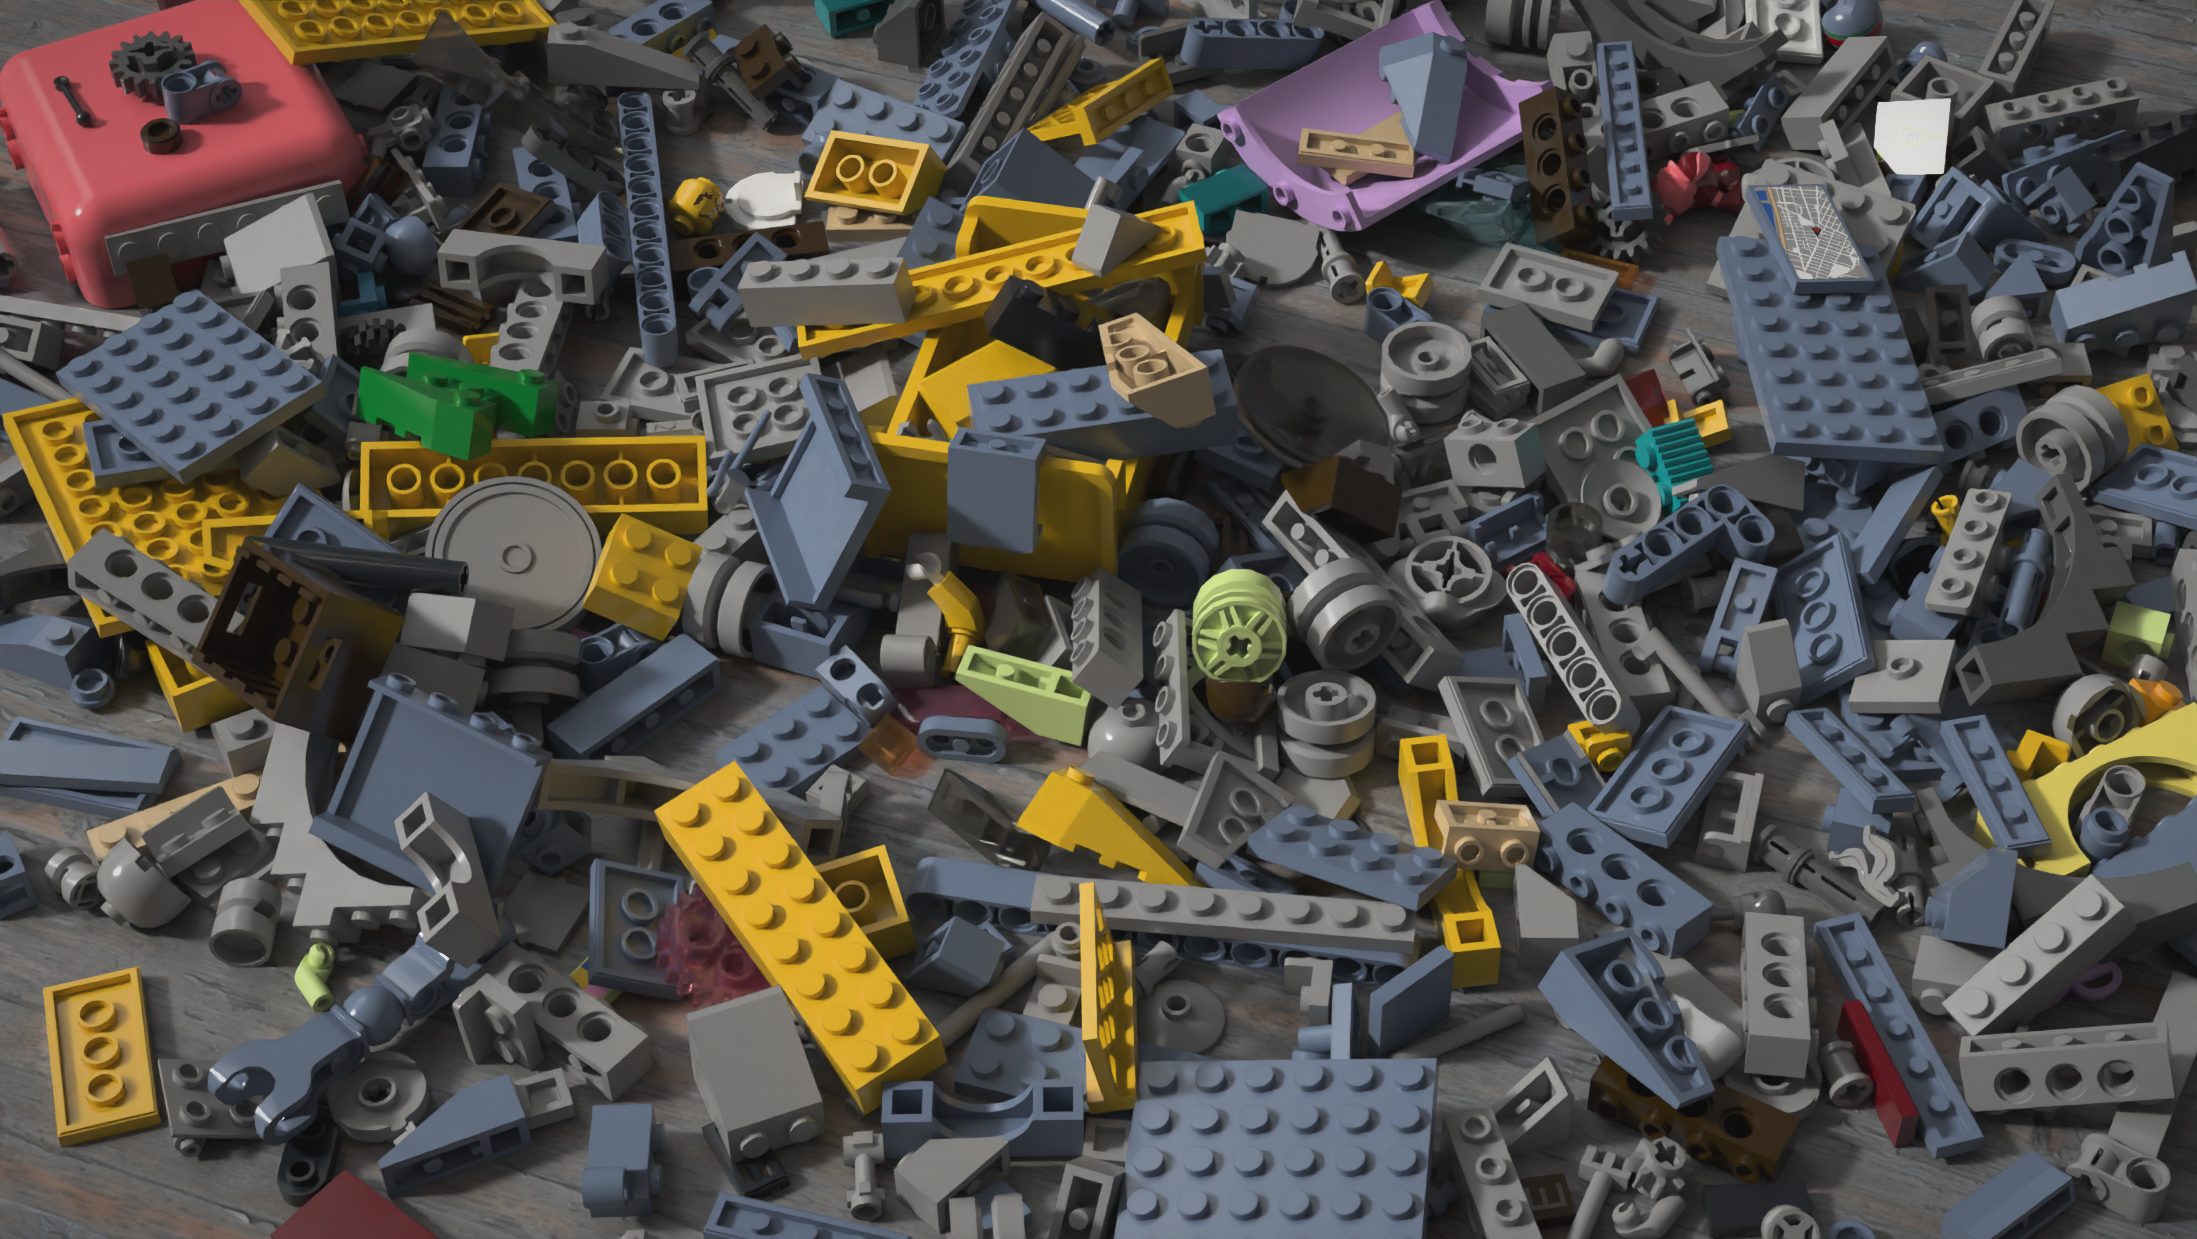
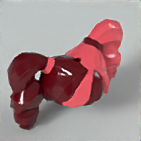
M1723 151L1708 154L1706 152L1684 154L1681 156L1678 164L1670 160L1667 167L1661 168L1660 172L1655 175V178L1650 179L1651 193L1656 192L1662 200L1661 204L1668 211V216L1664 218L1668 226L1677 216L1688 209L1696 210L1713 206L1725 212L1737 214L1741 212L1745 203L1741 192L1742 171L1737 162H1730L1729 156Z

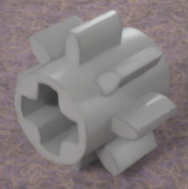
M1221 243L1218 248L1215 245L1212 248H1205L1208 261L1204 262V266L1226 267L1229 276L1244 280L1248 273L1242 269L1245 257L1239 250L1227 243Z
M1664 1136L1654 1140L1652 1143L1645 1137L1642 1138L1635 1152L1632 1153L1625 1165V1169L1635 1172L1632 1187L1654 1201L1661 1198L1667 1191L1679 1195L1693 1173V1168L1685 1165V1148L1682 1149L1678 1143Z

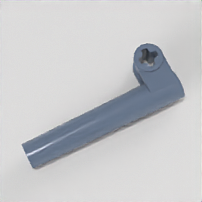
M1025 0L1098 46L1108 44L1115 35V21L1083 0Z

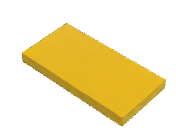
M137 966L43 988L57 1134L61 1147L161 1124L144 982L140 967Z

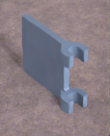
M1961 685L1946 694L1941 714L1912 713L1908 716L1902 714L1890 723L1892 729L1881 735L1878 739L1891 753L1898 750L1911 738H1914L1945 771L1940 778L1943 782L1934 787L1942 805L1954 799L1967 786L1940 735L1941 721L1986 715L2005 753L2009 749L2017 751L2020 745L1982 705L1969 706Z

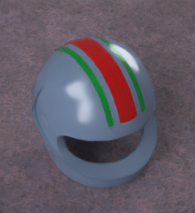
M1831 0L1820 1V11L1823 17L1821 19L1822 33L1828 43L1838 50L1848 37L1880 36L1883 27V14L1878 0H1838L1837 4L1831 9L1828 6Z

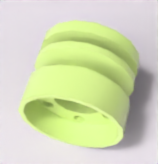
M1230 569L1214 575L1200 588L1193 606L1192 653L1199 668L1209 677L1218 680L1262 682L1268 679L1279 669L1286 655V602L1279 587L1267 576L1250 569Z

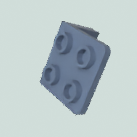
M1521 613L1504 615L1501 647L1461 653L1465 660L1453 674V676L1519 679L1533 714L1543 713L1545 691L1552 684L1549 664L1547 661H1541L1538 654V640L1533 632L1528 630Z

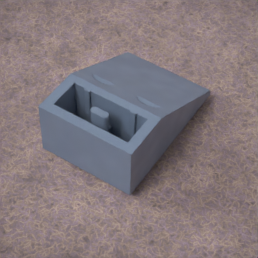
M778 588L768 594L749 623L754 660L820 679L815 669L845 644L854 651L880 609L835 600L831 601L827 611L808 608L798 609L786 604L782 591ZM841 664L834 670V679L837 678L845 664Z

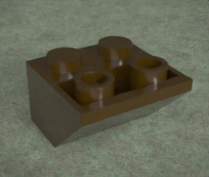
M1334 455L1328 460L1314 464H1304L1301 468L1282 473L1281 482L1302 513L1363 544L1395 537L1403 489L1388 482L1384 475L1369 472L1356 465L1353 459L1342 455Z

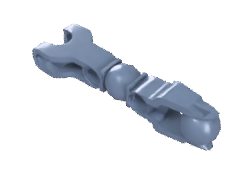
M499 897L491 898L501 939L496 942L489 953L482 955L468 969L426 945L421 931L416 937L415 945L386 967L382 974L374 977L376 986L370 985L355 990L344 1002L343 1009L335 1004L330 1008L329 1012H323L313 1017L281 1039L246 1041L221 1058L209 1072V1092L222 1103L231 1106L253 1096L268 1095L256 1108L254 1119L257 1135L272 1146H278L287 1142L313 1123L318 1112V1099L320 1095L340 1078L355 1069L363 1058L369 1057L371 1055L369 1046L374 1047L390 1042L401 1030L402 1023L409 1028L414 1024V1021L424 1019L450 1002L454 1003L460 993L472 985L470 976L511 941L515 943V925L507 913L503 911L504 901Z

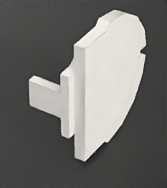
M801 171L789 174L759 173L740 180L728 191L725 197L727 218L736 228L744 231L796 224L797 214L802 213L804 183L801 179Z

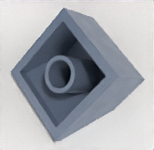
M1991 847L1939 885L1936 897H1928L1925 909V925L1931 926L1930 935L1944 940L2005 949L2018 851Z

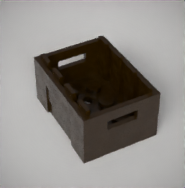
M245 537L242 546L238 545L235 551L238 555L197 648L193 647L191 651L193 655L191 662L272 721L350 744L374 689L367 687L370 680L380 677L405 621V617L387 605L366 598L339 580L340 575L320 562ZM247 583L259 585L238 634L228 631L227 629Z

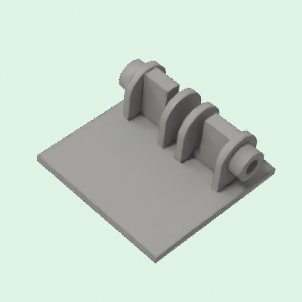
M158 1059L171 1136L175 1138L174 1145L176 1150L181 1152L184 1157H194L200 1154L207 1138L262 1139L257 1135L254 1116L256 1108L264 1101L263 1095L253 1096L231 1106L222 1103L209 1092V1072L219 1060Z

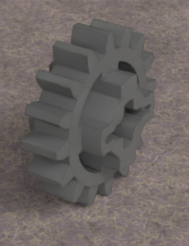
M149 31L142 38L134 35V42L130 44L122 41L120 43L121 51H112L113 60L109 61L115 86L117 88L122 87L126 95L136 91L138 98H143L146 93H151L153 98H158L162 93L161 82L165 76L197 66L191 42H184L182 35H177L171 39L169 31L163 32L161 36H156L153 31Z
M1602 191L1598 192L1597 194L1601 201L1598 205L1593 203L1597 212L1596 227L1598 238L1588 242V246L1594 255H1600L1604 263L1607 264L1614 258L1618 266L1622 267L1625 264L1626 258H1631L1635 264H1638L1639 254L1643 252L1651 257L1653 252L1650 246L1653 243L1662 245L1664 241L1659 232L1669 229L1664 219L1668 216V211L1661 204L1662 200L1656 192L1651 193L1653 219L1613 221L1610 194L1606 195ZM1602 234H1606L1608 238H1611L1612 243L1604 240Z

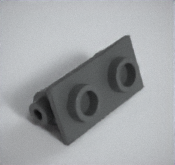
M1690 328L1685 329L1690 340L1683 344L1677 343L1671 346L1668 360L1674 367L1680 380H1682L1692 402L1701 407L1713 403L1715 399L1722 397L1727 406L1731 405L1724 390L1731 385L1720 364L1715 367L1711 366L1710 362L1714 361L1715 358L1706 340L1703 338L1697 342Z

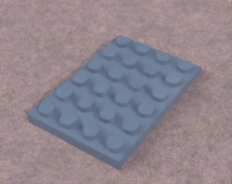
M196 288L190 292L180 294L172 303L155 313L142 317L137 324L120 334L109 337L99 347L83 356L74 358L67 366L55 372L61 386L103 420H107L114 429L184 485L328 395L321 380Z

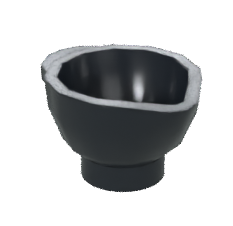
M1927 537L1903 539L1886 566L1889 578L1899 592L1910 597L1908 595L1910 586L1921 571L1925 574L1929 573L1931 570L1928 568L1929 564L1941 546L1940 543Z
M137 630L115 635L111 657V678L113 681H128L139 678L147 671L153 670L144 642L150 638Z

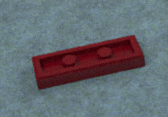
M1859 999L1843 1002L1836 1033L1840 1040L1850 1041L1857 1050L1855 1060L1861 1072L1869 1075L1874 1084V1089L1868 1097L1894 1148L1911 1145L1920 1113L1863 1003Z

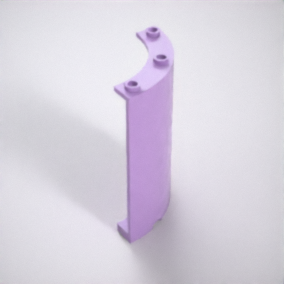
M1434 0L1405 13L1216 115L1221 122V131L1224 137L1232 142L1247 166L1255 175H1258L1259 180L1262 179L1263 183L1267 184L1268 190L1281 205L1287 206L1301 217L1324 228L1352 232L1367 228L1458 176L1459 171L1473 168L1523 140L1518 103L1552 88L1554 85L1552 80L1543 82H1531L1521 79L1514 82L1503 78L1502 71L1491 65L1483 57L1474 58L1467 51V72L1452 157L1448 164L1416 151L1413 178L1369 173L1348 186H1344L1319 166L1297 164L1302 128L1359 135L1401 111L1400 106L1392 104L1389 94L1392 88L1389 82L1382 81L1379 75V51L1383 46L1430 32H1435L1442 36H1453L1464 44L1465 38L1452 22L1441 0Z

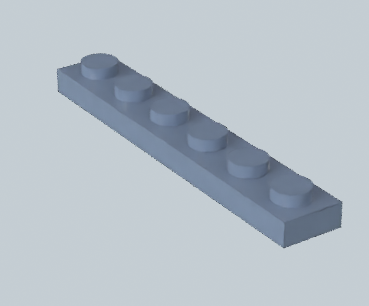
M1860 912L1815 922L1813 936L1848 1001L1859 999L1863 1003L1920 1114L1916 1127L1934 1160L1981 1149L1984 1136Z

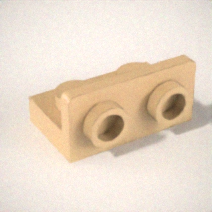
M1437 800L1434 818L1444 837L1441 852L1443 856L1459 860L1457 869L1515 872L1516 864H1525L1533 869L1540 830L1527 805Z

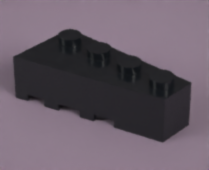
M2197 108L2180 112L2179 118L2173 121L2163 119L2148 124V129L2141 132L2139 130L2119 133L2116 135L2117 140L2110 143L2101 141L2085 146L2084 152L2070 156L2073 172L2098 204L2107 205L2114 192L2138 162L2174 178L2176 184L2182 181V175L2197 174Z
M1012 275L1008 277L984 313L989 336L1062 371L1106 365L1098 325L1125 317L1119 313L1077 298L1063 296L1053 290L1040 286L1032 280H1023Z

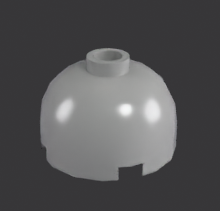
M2104 674L2081 676L2069 683L2058 695L2052 708L2051 724L2055 738L2070 744V755L2077 760L2089 754L2096 746L2100 744L2107 745L2123 737L2131 729L2138 727L2140 718L2146 721L2147 710L2144 697L2130 684Z
M1127 697L1117 710L1109 705L1103 707L1090 725L1088 760L1102 750L1163 776V771L1169 767L1160 764V746L1156 744V736L1159 730V713L1155 711V702L1143 698Z
M125 837L109 851L101 862L97 873L98 889L106 899V902L100 908L120 926L127 920L140 928L162 926L177 917L192 902V899L175 882L172 884V881L164 872Z

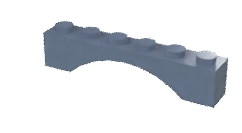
M2020 458L2016 460L2008 472L2001 469L1989 488L1993 491L2010 492L2012 494V504L2002 527L2003 543L2022 538L2026 530H2029L2031 533L2033 528L2039 529L2045 522L2034 496L2053 476ZM1943 545L1934 554L1928 567L1931 569L1929 573L1925 574L1921 571L1914 579L1908 591L1910 597L1907 601L1899 598L1891 609L1887 621L1892 623L1886 640H1954L1964 615L1931 611L1925 608V598L1946 548Z

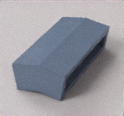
M2032 1149L1944 1214L1939 1233L1946 1239H2027L2076 1202L2073 1177L2053 1167Z

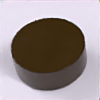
M167 118L154 119L142 127L140 132L143 147L151 154L163 155L177 150L183 142L179 124Z

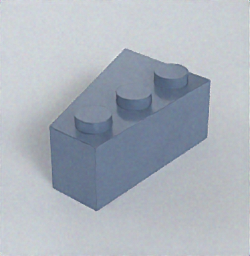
M2185 250L2172 254L2174 261L2149 269L2146 262L2133 266L2135 273L2109 281L2108 276L2104 275L2057 290L2049 315L2057 342L2084 343L2086 353L2099 349L2129 348L2139 344L2169 343L2174 340L2183 339L2197 294V283Z

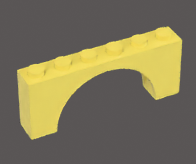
M2193 702L2177 711L2170 710L2158 720L2142 728L2135 727L2123 737L2107 745L2100 744L2096 746L2089 754L2077 760L2063 762L2052 772L2036 780L2029 779L2023 782L2022 785L2046 829L2052 845L2050 854L2017 859V863L2052 874L2087 878L2091 862L2076 844L2069 827L2068 816L2078 805L2093 796L2104 773L2113 766L2126 765L2135 768L2144 776L2145 787L2173 791L2193 799L2197 795V704ZM1978 810L1973 838L1988 850L1991 847L1997 848Z

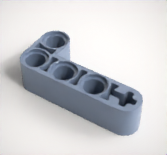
M1287 0L1282 5L1278 20L1235 18L1191 19L1187 26L1180 55L1185 63L1199 68L1300 70L1318 60L1325 32L1324 29L1308 24L1306 29L1293 25L1298 0Z
M1726 484L1715 485L1618 550L1613 555L1602 585L1603 593L1607 599L1615 604L1630 605L1635 603L1713 548H1716L1731 564H1733L1735 557L1762 564L1774 538V526L1737 489Z

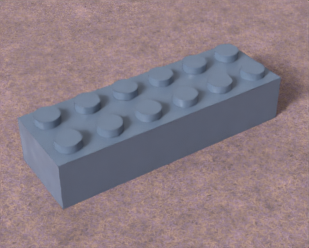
M1221 349L1190 353L1208 367L1216 415L1203 419L1199 425L1191 428L1176 429L1130 404L1111 388L1107 365L967 385L971 429L1046 439V444L1105 462L1108 459L1128 460L1238 444V403Z

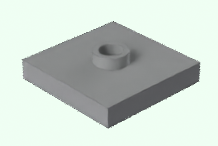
M1871 640L1876 666L1855 677L1848 700L1851 713L1941 714L1958 654L1956 640Z

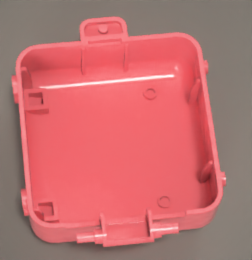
M195 0L28 49L10 58L0 72V101L3 107L0 108V125L7 140L6 146L16 171L24 170L50 225L53 239L60 254L59 260L68 284L77 283L83 297L89 303L98 307L116 309L137 304L129 274L118 277L114 275L104 236L340 180L346 197L369 167L364 161V157L368 156V150L361 134L356 135L316 63H310L306 66L292 65L238 0ZM149 31H153L156 36H161L163 32L169 31L171 39L177 35H182L184 42H191L197 65L207 60H218L225 66L228 77L235 78L242 86V96L235 106L202 117L190 124H179L183 137L182 145L177 150L163 155L147 152L143 147L140 135L142 127L148 122L159 118L168 119L163 93L158 98H153L151 93H146L143 98H138L136 91L126 95L122 87L117 88L115 86L109 66V61L113 60L112 51H121L120 43L122 41L131 44L134 42V35L142 38ZM59 76L69 78L71 85L69 89L83 111L88 112L92 117L90 125L82 127L77 124V115L63 92L55 90L53 83L55 78ZM221 94L218 95L221 99H224ZM364 196L352 210V212L350 213L351 215L355 213L358 207L365 200ZM226 251L172 263L179 289L182 290L200 284L202 287L207 261H220L219 257L225 256Z

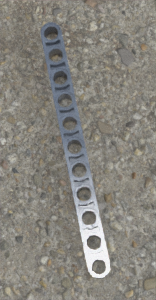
M633 90L621 94L618 97L617 103L639 326L645 362L653 367H667L677 362L680 351L651 97L648 93Z
M926 857L918 863L906 904L912 913L929 920L948 922L954 916H958L976 927L989 920L1000 931L1046 937L1052 931H1055L1059 925L1031 923L1030 908L1036 874L1061 875L941 857ZM1110 929L1114 942L1131 940L1134 951L1148 953L1160 941H1165L1178 953L1177 958L1284 974L1285 959L1288 957H1311L1318 960H1332L1333 982H1352L1353 985L1380 988L1417 962L1422 946L1421 938L1416 932L1413 954Z

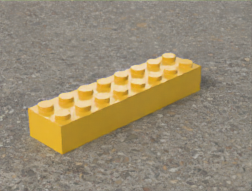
M705 435L492 439L490 453L470 461L429 450L420 446L421 441L361 442L360 510L387 511L389 539L434 522L443 507L464 489L488 479L505 476L538 479L562 489L578 501L586 510L599 536H608L622 513L673 535L703 534L708 529Z
M735 761L654 810L666 841L772 987L781 986L791 1014L864 1115L882 1105L883 1082L918 1081L947 1062L940 1034Z

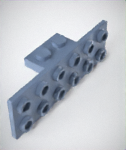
M966 0L961 6L962 11L957 20L950 27L951 32L946 41L939 48V55L934 64L929 67L928 76L923 85L917 90V97L912 105L953 119L962 114L976 84H978L987 97L1017 43L1011 38L1005 27L1019 0Z
M1140 115L1099 143L1091 145L1074 166L1095 182L1097 177L1101 176L1119 185L1122 188L1119 200L1114 202L1106 198L1103 206L1125 212L1176 152L1177 146L1185 136V131Z

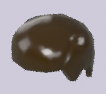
M1211 677L1206 678L1207 703L1213 716L1230 725H1250L1265 718L1274 710L1276 691L1273 684H1269L1268 688L1254 681H1229L1213 679Z

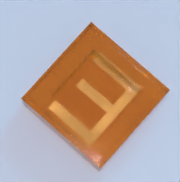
M886 713L857 749L893 777L918 747L917 737Z

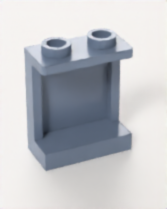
M959 427L948 447L947 541L962 543L964 546L971 548L982 546L999 548L1012 554L1034 552L1043 534V525L1038 524L1039 467L1046 455V439Z

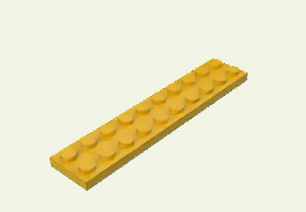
M1194 200L1135 214L1137 217L1158 225L1160 233L1103 278L1073 265L1072 256L1082 228L908 270L916 298L906 323L797 326L798 346L802 359L826 357L832 353L856 347H867L876 342L897 337L904 338L913 333L934 328H945L954 323L974 318H985L984 313L1010 275L1023 280H1032L1040 286L1053 290L1063 296H1072L1076 293L1097 288H1108L1117 283L1138 278H1149L1158 273L1179 268H1190L1195 264L1207 262L1208 258Z

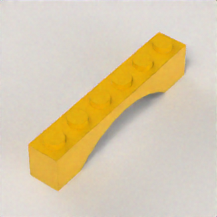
M1446 734L1400 739L1398 778L1415 846L1432 847L1442 851L1444 837L1434 818L1437 800L1458 801L1455 770ZM1457 869L1456 878L1429 900L1439 945H1444L1454 954L1452 989L1498 984L1501 945L1492 910L1486 905L1481 896L1473 870Z

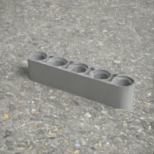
M1522 563L1516 566L1507 577V592L1585 718L1603 734L1628 730L1631 737H1633L1640 726V714L1560 587L1535 564Z
M2175 970L2153 1021H2168L2175 1070V1098L2165 1099L2163 1102L2153 1105H2142L2136 1101L2120 1102L2107 1135L2122 1145L2154 1158L2158 1157L2197 1058V978Z

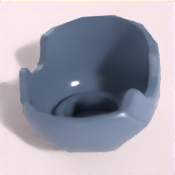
M406 216L386 229L385 232L388 235L384 253L389 255L387 263L398 274L414 275L421 278L433 270V267H429V265L438 258V248L432 233L424 222L416 216Z

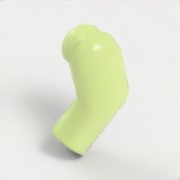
M325 943L314 944L310 948L309 953L302 959L295 973L297 987L315 1012L328 1010L335 1000L333 994L326 986V982L334 967L335 951L330 945Z

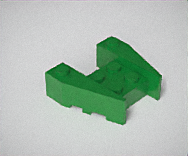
M410 352L406 378L366 366L361 367L355 416L374 425L385 424L395 427L394 434L403 438H411V433L421 437L420 446L470 461L490 453L493 428L495 427L532 438L552 431L559 382L545 379V374L537 370L522 369L514 371Z

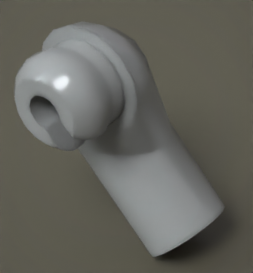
M1191 169L1186 175L1175 178L1171 181L1161 198L1158 209L1178 204V191L1189 183L1205 180V174L1198 169Z
M1616 338L1605 339L1600 343L1593 357L1574 360L1584 367L1588 378L1608 376L1614 372L1623 359L1624 347Z
M1389 387L1376 398L1387 414L1391 439L1400 446H1409L1418 440L1420 435L1419 427L1395 388Z
M1667 1191L1650 1211H1640L1637 1205L1633 1203L1630 1205L1627 1202L1621 1203L1612 1212V1219L1615 1222L1614 1229L1620 1236L1626 1239H1658L1668 1231L1685 1211L1686 1204L1678 1194Z

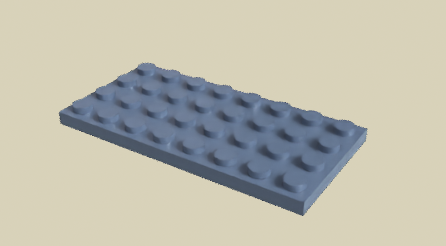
M1719 236L1716 253L1772 455L1940 465L1945 451L1877 247L1864 243H1855L1875 280L1872 292L1794 294L1767 239H1756L1746 236Z

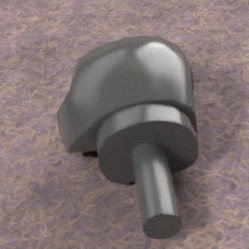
M1772 889L1742 894V897H1732L1733 908L1713 910L1711 922L1734 920L1735 931L1743 930L1745 912L1787 915L1785 901L1778 891Z

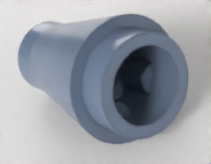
M2097 808L2092 813L2086 815L2082 821L2078 847L2091 862L2087 876H2089L2091 870L2099 861L2104 858L2110 860L2128 840V823L2124 816L2113 809Z

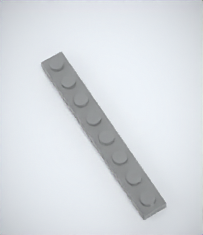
M1036 874L1030 908L1031 923L1060 925L1065 922H1074L1080 925L1079 884L1094 882L1109 928L1113 930L1413 954L1416 911L1390 902Z

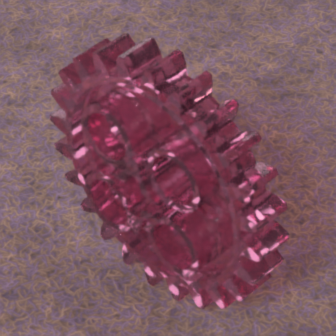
M697 882L693 885L691 896L680 891L676 905L668 903L664 918L659 920L655 951L659 952L657 967L667 968L664 979L665 983L679 981L676 994L678 997L685 996L691 992L694 994L692 1007L697 1008L704 1001L710 1002L711 1006L772 987ZM694 943L703 944L705 946H697ZM727 973H735V974H738L739 976H737V977H736V976H731V975H729V974H727Z

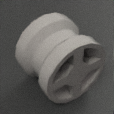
M1785 1204L1774 1207L1768 1211L1761 1225L1762 1239H1781L1782 1230L1783 1239H1820L1821 1237L1819 1226L1814 1218L1793 1205Z

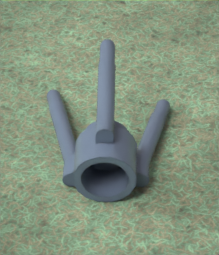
M764 411L731 467L730 464L734 453L731 450L725 452L715 478L706 490L708 499L714 507L719 489L729 477L749 487V478L740 469L771 418V411ZM780 473L756 489L763 491L772 490Z

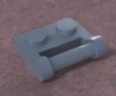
M1952 166L1916 216L1907 233L1927 249L1952 238L1978 201L1981 206L1961 232L1962 234L1969 231L1976 240L1994 213L1999 214L2006 204L1989 193L1964 172Z

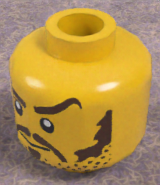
M702 177L683 181L667 205L668 214L672 219V226L678 232L690 236L692 233L707 234L725 208L720 188L712 181Z

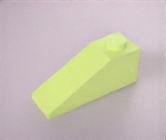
M968 645L957 669L956 681L1035 734L1081 746L1092 719L1095 696L1072 682V671Z

